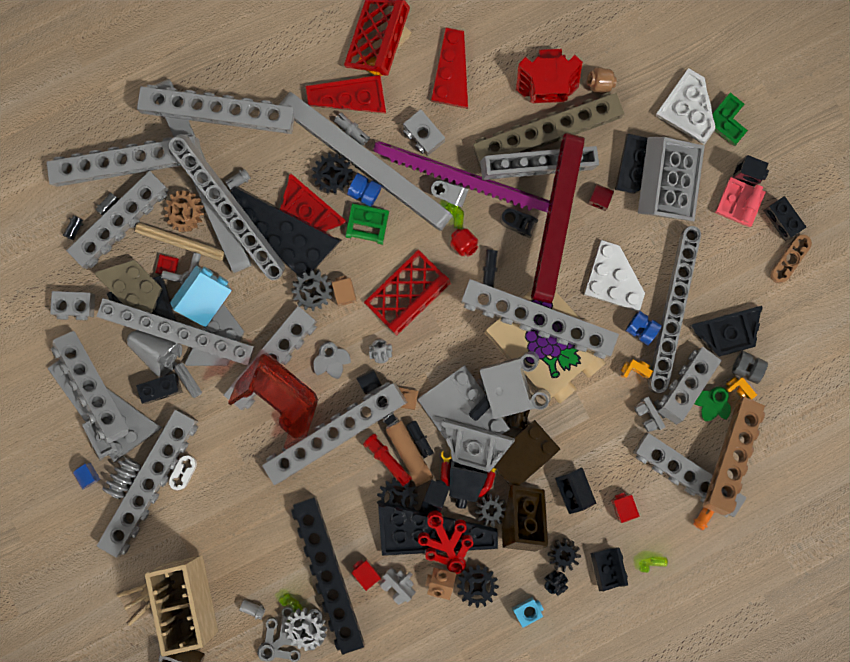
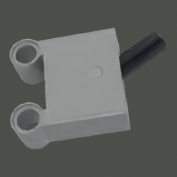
M528 351L521 357L482 367L480 374L486 395L469 412V416L473 420L478 421L490 407L494 419L535 408L538 410L546 408L551 400L550 393L545 389H539L531 396L524 371H533L538 366L540 361L538 354ZM532 357L535 364L528 366L525 363V358ZM543 395L546 398V402L542 404L537 402L536 396Z

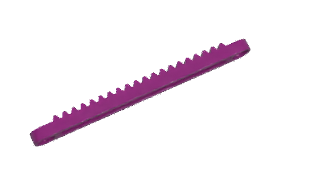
M375 142L373 151L389 157L392 163L397 160L398 165L405 163L406 168L412 165V170L419 168L420 173L426 170L427 175L434 173L435 178L440 175L441 180L448 178L449 183L455 180L456 185L462 183L463 188L469 185L470 190L477 188L478 193L483 190L486 196L491 193L492 198L498 195L499 200L506 198V203L512 200L515 206L520 203L521 208L528 206L529 211L532 208L544 212L548 211L550 201L548 199L490 179L483 180L482 176L384 142Z

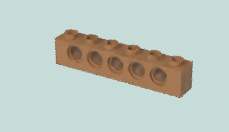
M746 397L737 401L703 503L704 508L724 516L735 510L737 505L735 499L743 486L741 480L748 470V458H751L754 452L752 446L760 433V430H758L759 424L762 423L765 417V405ZM745 417L749 419L750 425L745 423ZM739 435L743 436L744 443L739 440ZM733 453L738 455V461L734 459ZM728 470L733 474L732 479L728 477ZM722 488L727 491V497L723 496Z

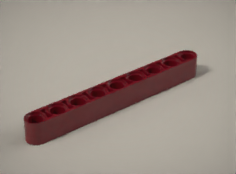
M564 133L561 141L531 292L532 300L551 304L555 296L585 138L582 136Z

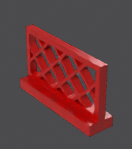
M365 0L344 63L346 68L379 72L384 76L389 75L410 10V6L405 0ZM370 4H377L378 8L369 13ZM394 6L392 12L387 15L384 13V9ZM382 12L384 17L375 23L373 17ZM371 20L373 25L364 30V23ZM387 21V28L380 32L378 27ZM376 29L378 34L369 40L367 34ZM365 36L367 42L358 47V40ZM382 39L381 46L374 49L372 44ZM370 46L372 52L364 57L361 52ZM357 54L362 58L356 63H351L353 57ZM376 56L375 65H368L366 61Z
M417 250L364 303L397 336L451 282L420 250ZM418 257L424 260V268H413V262ZM410 271V281H400V274ZM413 271H424L423 281H413ZM426 271H435L439 275L434 281H426ZM423 284V292L421 294H413V285ZM397 285L396 294H386V287ZM399 285H410V294H399ZM375 298H383V308H374L370 303ZM386 298H396V308H385ZM399 298H410L409 305L406 308H399ZM385 311H396V318L391 323L385 319Z

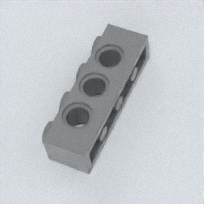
M704 347L698 351L694 350L688 357L690 362L688 365H684L678 373L681 376L678 380L675 379L669 387L670 393L668 396L664 395L659 402L661 406L658 412L676 425L685 419L722 361ZM695 366L700 369V373L695 370ZM685 381L690 383L691 388L686 386ZM675 396L681 399V404L676 401Z

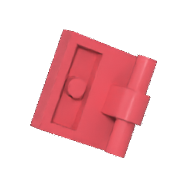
M730 177L715 213L750 228L766 192L762 190L763 187L760 185L753 187Z

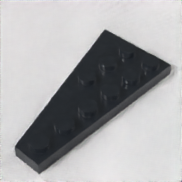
M235 187L231 191L233 197L276 254L301 277L304 270L307 274L310 273V269H313L314 272L342 241L285 210L282 211L275 207V205L259 199L240 187Z
M378 502L382 556L425 553V550L430 547L427 545L421 546L418 543V535L422 532L428 533L430 538L441 542L436 529L429 527L427 523L429 513ZM443 517V527L450 540L455 530L454 524L457 519ZM466 522V531L462 533L454 551L460 550L462 546L461 539L464 535H470L473 538V546L468 551L498 549L497 528Z

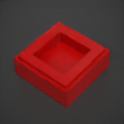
M160 254L155 273L162 275L163 271L176 274L179 258Z

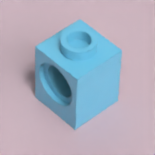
M533 597L512 608L522 628L543 617L541 611L544 609L540 601H535ZM529 606L533 607V615L526 616L524 610Z

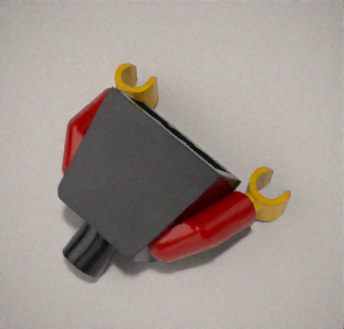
M444 450L441 452V457L444 460L441 464V480L450 487L449 496L456 498V507L466 508L468 501L476 502L478 497H483L492 488L496 475L494 473L496 471L495 468L487 472L459 464L453 460L450 463L449 461L452 459V456L450 455L449 458H445L443 456Z

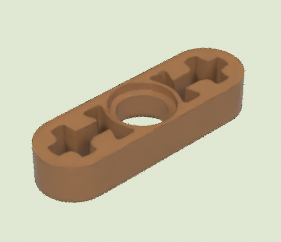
M799 235L794 238L774 266L770 276L775 283L786 282L809 251L812 241L807 235ZM804 240L806 247L800 248L798 252L795 251L800 245L798 241ZM788 254H793L796 257L794 264H789L786 261ZM784 266L787 267V269H785L782 274L784 278L781 277L778 279V273H776V271L779 272L784 268Z

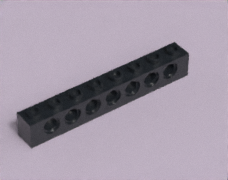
M317 497L295 503L291 513L293 519L298 520L300 527L297 528L300 539L304 538L306 546H303L306 557H310L312 563L309 565L312 576L316 575L318 581L315 584L319 595L322 594L324 602H322L324 613H328L330 617L328 625L330 631H334L336 639H334L337 651H341L342 655L364 648L365 642ZM305 515L313 516L314 523L312 525L305 524ZM312 533H317L320 536L319 543H312L310 541ZM316 553H325L326 560L319 562L316 559ZM326 570L330 571L332 573V579H323L322 572ZM331 589L337 590L338 598L331 599L328 596V591ZM342 608L345 615L339 618L335 616L334 610ZM348 627L351 630V634L343 636L340 629Z

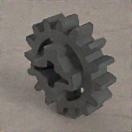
M310 269L308 274L304 270L302 277L297 274L298 282H292L296 288L291 289V292L295 294L293 299L298 300L297 305L301 306L304 304V310L311 307L312 311L315 310L316 306L322 309V303L328 305L326 299H332V295L329 292L333 291V287L329 286L332 284L331 280H326L327 274L325 273L321 276L320 270L314 273L313 269ZM320 281L325 285V290L319 287ZM315 287L316 291L313 290L312 293H310L309 289ZM300 290L305 293V299L300 295Z

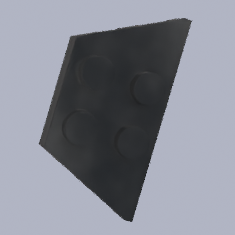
M758 306L691 324L690 328L717 357L756 347L757 332L760 326L759 319L763 307Z

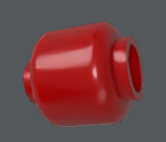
M457 229L452 233L450 245L460 256L469 257L477 251L478 238L469 229Z

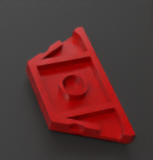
M289 175L280 210H285L325 232L346 223L344 218L294 175Z

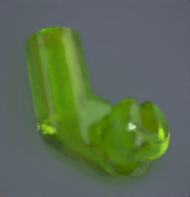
M447 203L445 209L454 217L453 228L463 229L464 211L459 206Z
M657 556L643 559L638 564L640 565L639 571L648 573L650 566L666 567L668 559L667 557Z
M284 593L283 596L279 597V602L282 606L289 604L294 612L298 608L301 611L303 610L300 602L291 594Z

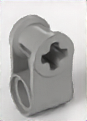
M437 180L431 186V192L435 197L459 207H463L469 191L467 188L443 180ZM443 184L445 192L437 194V190L434 189L435 186Z

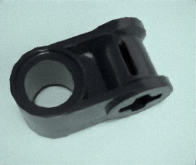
M509 208L500 216V223L502 226L522 236L531 238L532 229L535 223H538V219ZM505 215H513L514 222H507L505 220Z

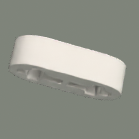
M183 456L178 461L169 479V485L172 489L182 490L189 483L197 466V461L193 456ZM190 459L192 467H188L184 472L185 464H183V461ZM183 474L181 478L183 485L176 486L174 478H179Z

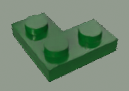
M730 92L712 115L715 131L733 146H736L748 130L733 119L745 104Z

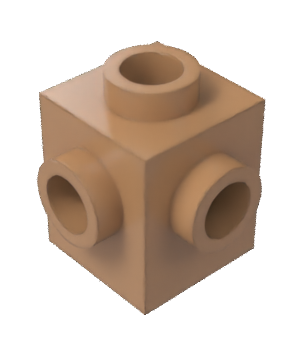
M433 568L432 575H427L425 586H429L427 594L450 600L456 573Z

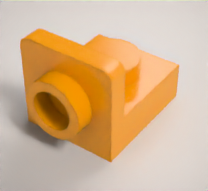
M733 377L726 383L727 387L725 390L731 392L737 387L738 390L736 391L741 398L746 397L752 400L757 396L743 377Z

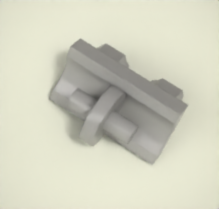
M649 396L640 399L641 402L634 409L638 416L648 412L651 419L643 423L646 431L650 432L665 428L658 414L661 406L659 405L660 401H654L655 409Z
M391 567L380 583V587L384 591H388L391 587L397 591L393 596V600L398 605L405 601L408 603L416 593L412 588L414 583L410 580V577L413 575L411 572L405 575L401 570L397 573Z

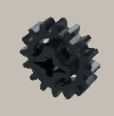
M328 153V158L326 159L322 155L321 162L315 161L318 167L312 168V171L316 173L312 175L313 179H317L314 183L315 186L321 185L319 190L322 192L326 189L327 195L331 191L337 195V190L339 189L343 193V187L349 188L348 181H353V177L349 176V174L353 173V169H348L351 166L350 162L344 163L346 158L343 156L339 159L337 153L335 157ZM334 162L340 164L342 167L338 168L334 164ZM327 164V167L321 171L322 167ZM332 170L336 173L334 178L330 176ZM341 178H344V180L340 184H338V181ZM322 180H327L331 186L324 184Z
M393 478L391 484L389 481H385L387 486H380L383 492L377 493V496L381 497L377 504L380 502L415 510L413 504H418V501L414 500V498L418 494L413 493L415 486L409 487L410 481L402 486L400 482H396V479ZM394 486H402L406 489L399 491ZM388 490L390 499L385 502V493ZM394 493L398 496L402 495L401 504L393 502ZM410 495L411 501L409 506L407 507L405 504V498Z
M477 564L476 569H473L470 565V571L463 570L464 576H458V579L461 581V583L456 584L458 588H461L458 591V595H464L462 597L463 602L469 600L468 606L475 603L476 608H478L479 603H482L485 607L487 600L491 603L493 602L492 595L497 596L494 589H498L499 585L494 584V582L498 579L497 577H491L494 573L492 570L486 572L487 566L480 569L479 564ZM481 573L484 575H482L481 577H474L472 574ZM466 580L469 582V588L467 589V591H465L464 587ZM490 580L491 587L490 591L488 592L486 590V584ZM475 582H476V583L482 582V583H481L482 589H480V590H479V589L473 590V589H474V583H475ZM474 595H481L483 598L475 599L472 597Z

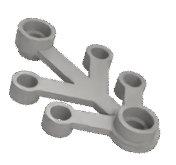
M286 606L282 609L283 619L280 638L273 642L274 629L277 628L278 621L276 618H269L267 620L265 642L259 646L257 652L258 657L262 661L270 662L275 657L290 659L292 662H297L300 659L301 653L297 649H293L290 652L279 650L281 646L291 645L293 641L286 638L289 632L284 631L287 627L285 622L289 617L285 615L284 610L290 609L291 613H294L291 606ZM314 609V613L321 614L319 619L322 620L321 611L318 609ZM269 621H274L275 627H270ZM269 648L271 654L266 655L264 649ZM293 652H296L298 654L297 659H293L291 657V654Z

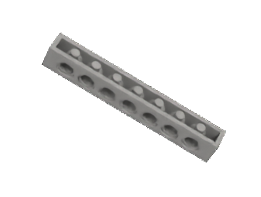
M154 85L140 86L137 110L141 114L292 134L295 117L294 107L287 103L274 105L266 100H261V103L253 102L250 98L237 100L229 95H223V97H215V94L212 93L200 95L192 90L178 92L175 88L166 87V90L158 89ZM164 97L162 104H156L158 98ZM183 100L182 106L175 107L176 101ZM198 102H201L202 107L198 110H195L194 105ZM216 105L222 106L219 112H213V107ZM234 108H241L239 114H231ZM252 111H260L257 117L253 118L250 116ZM272 113L279 114L276 120L269 119Z
M186 134L201 153L200 140L192 134ZM173 137L164 138L163 142L146 141L144 145L128 144L126 148L122 149L111 147L105 152L93 150L88 155L76 153L72 154L70 158L60 156L54 157L53 161H47L49 184L56 187L182 165L169 149V142ZM176 140L177 147L182 146L184 148L183 142ZM163 149L164 155L159 158L158 152ZM145 152V159L140 161V155ZM127 156L126 163L122 164V158ZM189 156V157H188L189 163H191V164L196 163V160H195L194 157H192V156ZM106 159H108L109 164L106 167H104L103 163ZM90 162V168L86 170L85 166ZM72 165V171L68 174L67 169Z
M469 279L461 301L464 304V308L468 310L483 311L482 315L490 318L494 316L500 317L501 322L512 325V323L519 324L520 329L528 332L531 329L538 331L539 336L547 339L550 336L557 338L556 342L566 346L568 343L576 345L575 349L582 352L592 351L595 357L601 359L611 357L619 336L618 333ZM486 295L489 300L488 303L481 305L478 302V296ZM504 302L507 305V310L504 312L498 311L496 304ZM518 308L525 311V317L522 319L515 316V310ZM534 316H542L544 319L543 325H536L533 321ZM554 322H559L562 325L561 332H555L552 329ZM572 329L580 331L581 336L579 339L572 338ZM591 336L598 337L599 344L597 346L590 344L589 339Z
M102 298L96 316L245 365H249L255 348L254 346Z
M387 382L379 387L381 391L374 395L371 392L363 397L364 402L361 404L354 403L346 408L348 412L345 414H336L330 418L332 422L325 425L322 423L314 428L315 432L310 436L306 433L298 438L299 443L294 446L290 443L282 448L283 453L278 456L275 453L266 458L267 463L262 466L272 483L276 485L408 403L397 384ZM381 396L387 398L388 403L385 407L379 405L378 400ZM365 406L371 409L369 417H365L362 413V409ZM348 417L354 419L355 424L353 427L347 426L346 419ZM332 427H335L338 430V436L336 438L330 435V429ZM316 437L320 438L322 441V445L320 448L314 445V439ZM300 447L303 448L306 452L304 458L298 455V449ZM283 458H287L289 460L288 468H285L282 465Z
M174 410L98 542L97 547L116 558L127 553L130 548L128 544L130 539L136 537L140 530L138 526L141 520L145 521L150 513L148 510L151 503L154 504L160 495L157 492L161 486L164 487L168 482L169 477L167 475L171 469H175L179 461L177 458L180 452L184 453L189 444L187 440L190 435L194 436L198 429V421L180 410ZM177 428L183 430V436L180 439L175 436ZM167 445L173 447V453L170 456L165 453ZM157 462L163 464L162 472L156 471L155 465ZM147 479L153 480L154 486L152 489L146 487ZM137 496L143 497L144 504L142 506L137 505ZM128 513L133 514V523H129L126 520V515ZM118 530L123 531V540L117 538L116 533Z

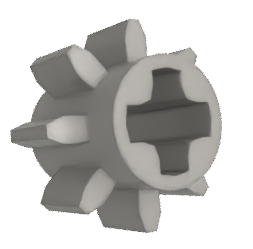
M379 339L374 341L372 345H369L370 359L374 358L375 362L385 363L389 358H392V345L387 344L385 340Z

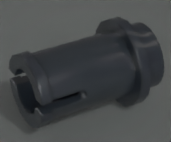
M73 215L72 218H69L70 222L63 236L74 241L78 230L84 225L82 224L84 220Z

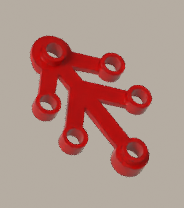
M431 511L427 516V523L429 527L436 529L441 542L430 538L428 533L422 532L418 535V543L421 546L427 545L430 547L425 550V558L428 561L445 564L450 572L460 574L466 567L464 557L469 548L473 546L472 536L464 535L461 539L462 546L457 555L454 551L459 538L466 531V522L464 520H457L455 522V530L449 540L443 527V515L439 511ZM436 549L446 552L448 557L437 554Z

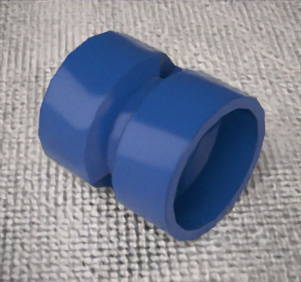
M358 173L353 179L347 195L354 199L361 198L363 204L372 207L381 191L382 185L375 181L368 182V178Z
M639 310L625 331L632 336H639V340L648 346L654 340L662 325L655 320H648V316Z

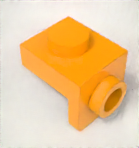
M632 359L629 362L626 361L622 366L621 371L623 373L621 377L627 378L631 370L644 378H650L653 371L649 369V364L641 360L637 362Z

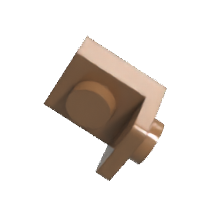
M399 387L408 402L400 408L415 410L419 391Z

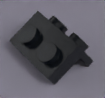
M609 547L590 553L599 591L603 592L616 587L628 586V575L623 563V554L619 547Z

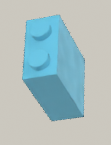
M196 265L170 304L174 311L206 327L232 290L225 278L222 276L217 278L208 268H200Z

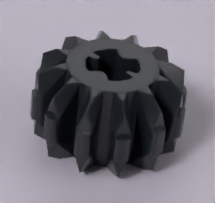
M563 538L562 545L559 540H556L557 547L550 545L554 552H548L547 554L550 557H554L549 560V563L553 564L556 562L554 565L556 570L561 566V571L565 572L566 566H568L569 570L572 571L573 567L571 564L574 563L577 566L579 564L574 559L581 558L580 554L575 553L580 548L578 546L573 547L575 542L572 540L568 545L566 538ZM562 551L569 552V555H566L568 558L565 560L559 557L562 555Z

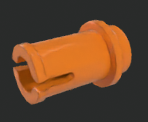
M704 507L697 519H694L693 524L702 531L708 528L707 524L715 513L709 510L708 514H706L708 509Z

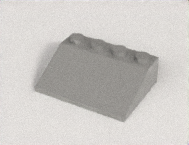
M648 137L638 214L695 221L704 145L667 137Z
M465 365L417 399L445 440L448 438L446 429L442 426V421L445 419L501 435L509 430L502 417L494 419L491 407L478 421L473 420L469 416V412L482 400L485 393Z

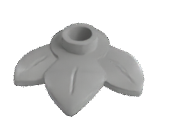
M326 342L321 345L319 349L320 355L315 358L313 365L317 376L327 371L330 376L339 379L343 372V364L351 363V358L347 351L338 349L332 342ZM327 348L332 349L331 355H326L325 351Z

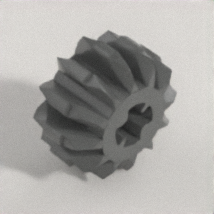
M490 493L488 494L487 501L484 497H480L484 503L476 502V505L481 507V509L475 510V513H482L477 518L478 521L485 518L483 525L487 526L489 520H491L492 527L495 526L494 520L501 524L502 521L499 517L504 518L505 514L501 513V511H505L506 507H501V505L505 503V500L502 499L497 503L499 495H495L494 500H492ZM489 505H493V508L496 507V511L493 512V515H490L489 512L486 513V509H489Z

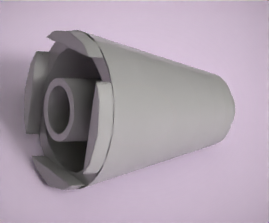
M136 330L127 337V345L159 377L160 375L167 376L177 365L175 362L177 356L180 358L182 355L181 344Z

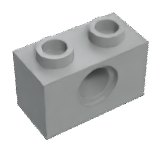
M421 109L403 123L404 134L409 140L413 139L417 143L415 146L421 154L425 153L429 156L445 142L443 134ZM425 130L428 136L421 138L418 136V132Z

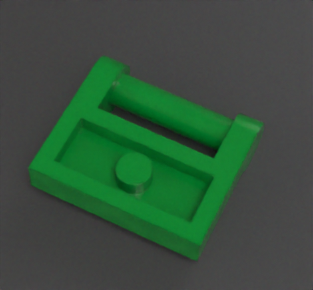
M352 204L346 238H360L383 245L390 211ZM354 224L380 229L379 235L353 230Z

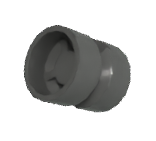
M741 351L734 362L732 373L739 377L746 376L748 381L759 384L765 375L768 362L758 357L753 359V355Z

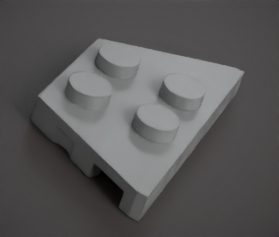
M224 304L220 306L208 325L202 329L239 342L245 333ZM193 348L184 365L228 366L231 360Z
M447 419L442 421V426L445 427L448 438L446 440L451 449L452 460L483 471L490 472L515 440V438Z

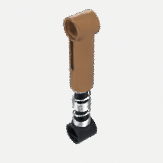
M373 369L356 378L365 395L371 392L375 395L381 391L379 387L382 384ZM381 396L378 400L379 405L385 407L388 403L384 396ZM394 412L384 417L383 422L387 425L385 431L408 469L415 485L419 487L433 479L431 471L420 455L404 423L397 421L398 418L395 417Z

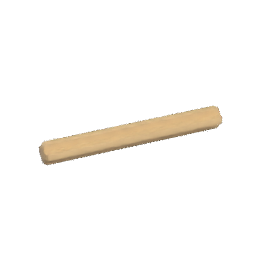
M137 223L135 227L136 233L222 261L225 255L222 250L142 223Z

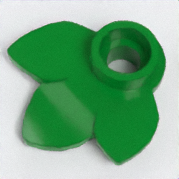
M714 387L711 391H702L694 403L702 407L701 415L705 422L715 419L718 415L722 419L727 420L731 414V406L728 403L729 395L723 387ZM716 393H720V394H721V399H720V400H717V399H716V397H715Z

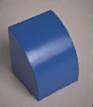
M91 463L84 464L73 472L82 490L101 480Z

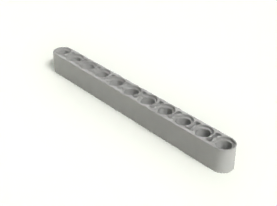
M170 79L154 85L158 89L166 90V87L174 88ZM164 97L157 99L159 104L164 102ZM180 100L176 101L175 107L182 106ZM165 117L173 137L179 134H192L195 136L189 120ZM200 172V177L205 181L208 180L207 174ZM194 182L233 273L252 266L243 245ZM212 188L213 194L220 196V191L217 188Z
M289 92L281 101V103H287L294 107L295 122L341 157L344 156L348 162L370 179L381 184L383 189L433 227L442 231L453 217L444 207L295 94Z

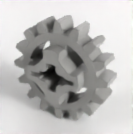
M298 608L294 613L290 614L285 622L287 627L284 631L289 632L286 638L293 640L291 645L296 643L298 644V649L303 646L305 651H308L310 647L312 650H315L317 646L323 643L327 636L325 633L327 627L323 626L325 620L319 619L320 613L314 615V609L308 612L307 608H304L302 611Z

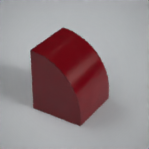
M596 183L588 205L606 211L614 190Z

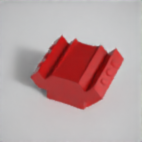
M563 55L557 58H540L538 56L533 62L524 57L518 64L516 90L524 97L530 96L532 104L565 102L568 100V96L572 95L579 88L583 61L576 55L569 61Z

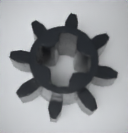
M553 570L544 577L547 581L544 586L550 594L559 596L568 589L566 585L568 579L564 573Z

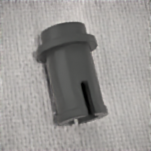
M110 192L100 205H96L97 208L95 210L103 216L119 199Z

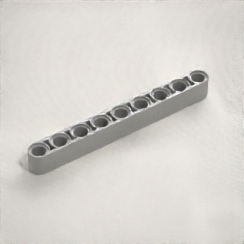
M179 134L172 138L169 142V149L265 276L270 280L279 279L285 270L284 263L193 142L184 134ZM176 140L183 142V149L177 147ZM189 156H192V157L195 158V160H196V164H195V165H192L191 163H189V161H188V157H189ZM200 172L206 173L208 180H203L200 177ZM212 188H217L220 191V196H215ZM224 204H229L232 207V211H226ZM236 220L243 221L244 227L237 226ZM247 235L254 236L256 242H250L247 238ZM259 251H265L268 257H261ZM271 266H276L279 269V273L272 272Z
M695 226L687 227L680 235L661 321L662 327L659 331L651 366L653 372L648 380V388L653 393H662L667 390L701 238V232ZM688 231L694 234V240L687 238L686 234ZM683 250L690 252V259L683 257ZM679 268L686 270V277L679 275ZM676 286L682 289L681 296L675 294L674 289ZM671 305L678 307L677 315L671 313ZM668 323L674 326L673 333H669L666 330ZM664 342L670 344L669 352H665L662 349ZM660 360L666 363V369L664 371H661L658 368V363ZM656 379H659L662 382V388L660 390L654 387V381Z

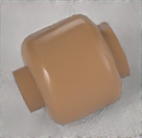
M594 68L587 77V85L590 86L593 92L608 93L612 88H615L617 78L614 77V72L611 69Z

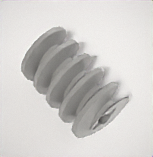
M123 456L126 459L125 461H118L122 467L114 468L117 475L110 474L113 482L106 481L110 487L102 488L104 492L117 499L126 496L124 491H128L130 489L128 484L132 485L134 482L131 477L136 478L138 475L136 471H140L142 468L139 463L126 456Z

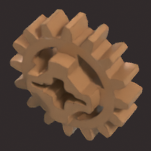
M176 191V194L170 195L172 200H166L168 207H164V210L168 211V214L164 215V217L170 219L167 224H173V230L178 229L179 232H191L192 229L198 228L197 223H202L200 216H203L204 213L200 209L204 205H199L201 199L195 198V193Z

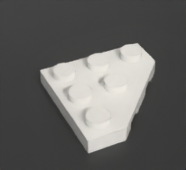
M688 68L656 113L658 118L703 145L706 144L715 131L705 78Z
M601 240L584 295L638 312L641 309L645 295L642 286L621 247Z

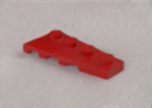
M446 28L431 102L468 109L464 31Z
M381 75L306 86L309 106L386 114Z

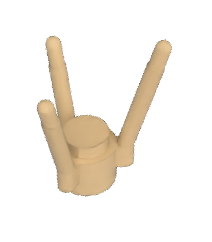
M147 583L117 594V597L143 590L141 592L142 596L124 606L125 610L142 600L145 602L150 601ZM151 602L128 622V626H131L151 607Z

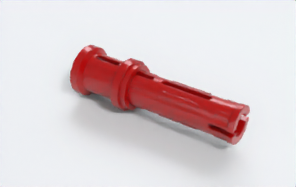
M376 434L371 435L365 440L363 446L365 448L368 447L374 454V458L380 460L402 486L412 479L391 456L388 447L378 440Z

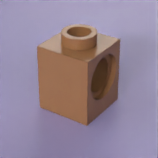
M346 276L335 278L336 281L332 282L337 305L342 306L357 302L351 278Z

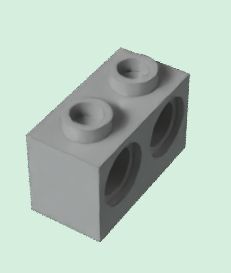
M52 291L50 314L57 316L56 319L68 320L69 316L76 317V320L86 321L88 317H94L95 294ZM66 301L67 307L65 310L61 311L60 304L61 302ZM85 302L86 309L80 312L79 304Z

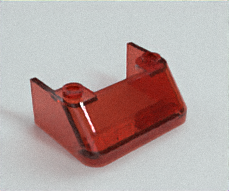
M267 353L260 355L236 382L228 404L232 405L243 397L248 398L253 392L280 413L279 425L288 433L284 448L288 449L307 437L318 403V397L312 389Z

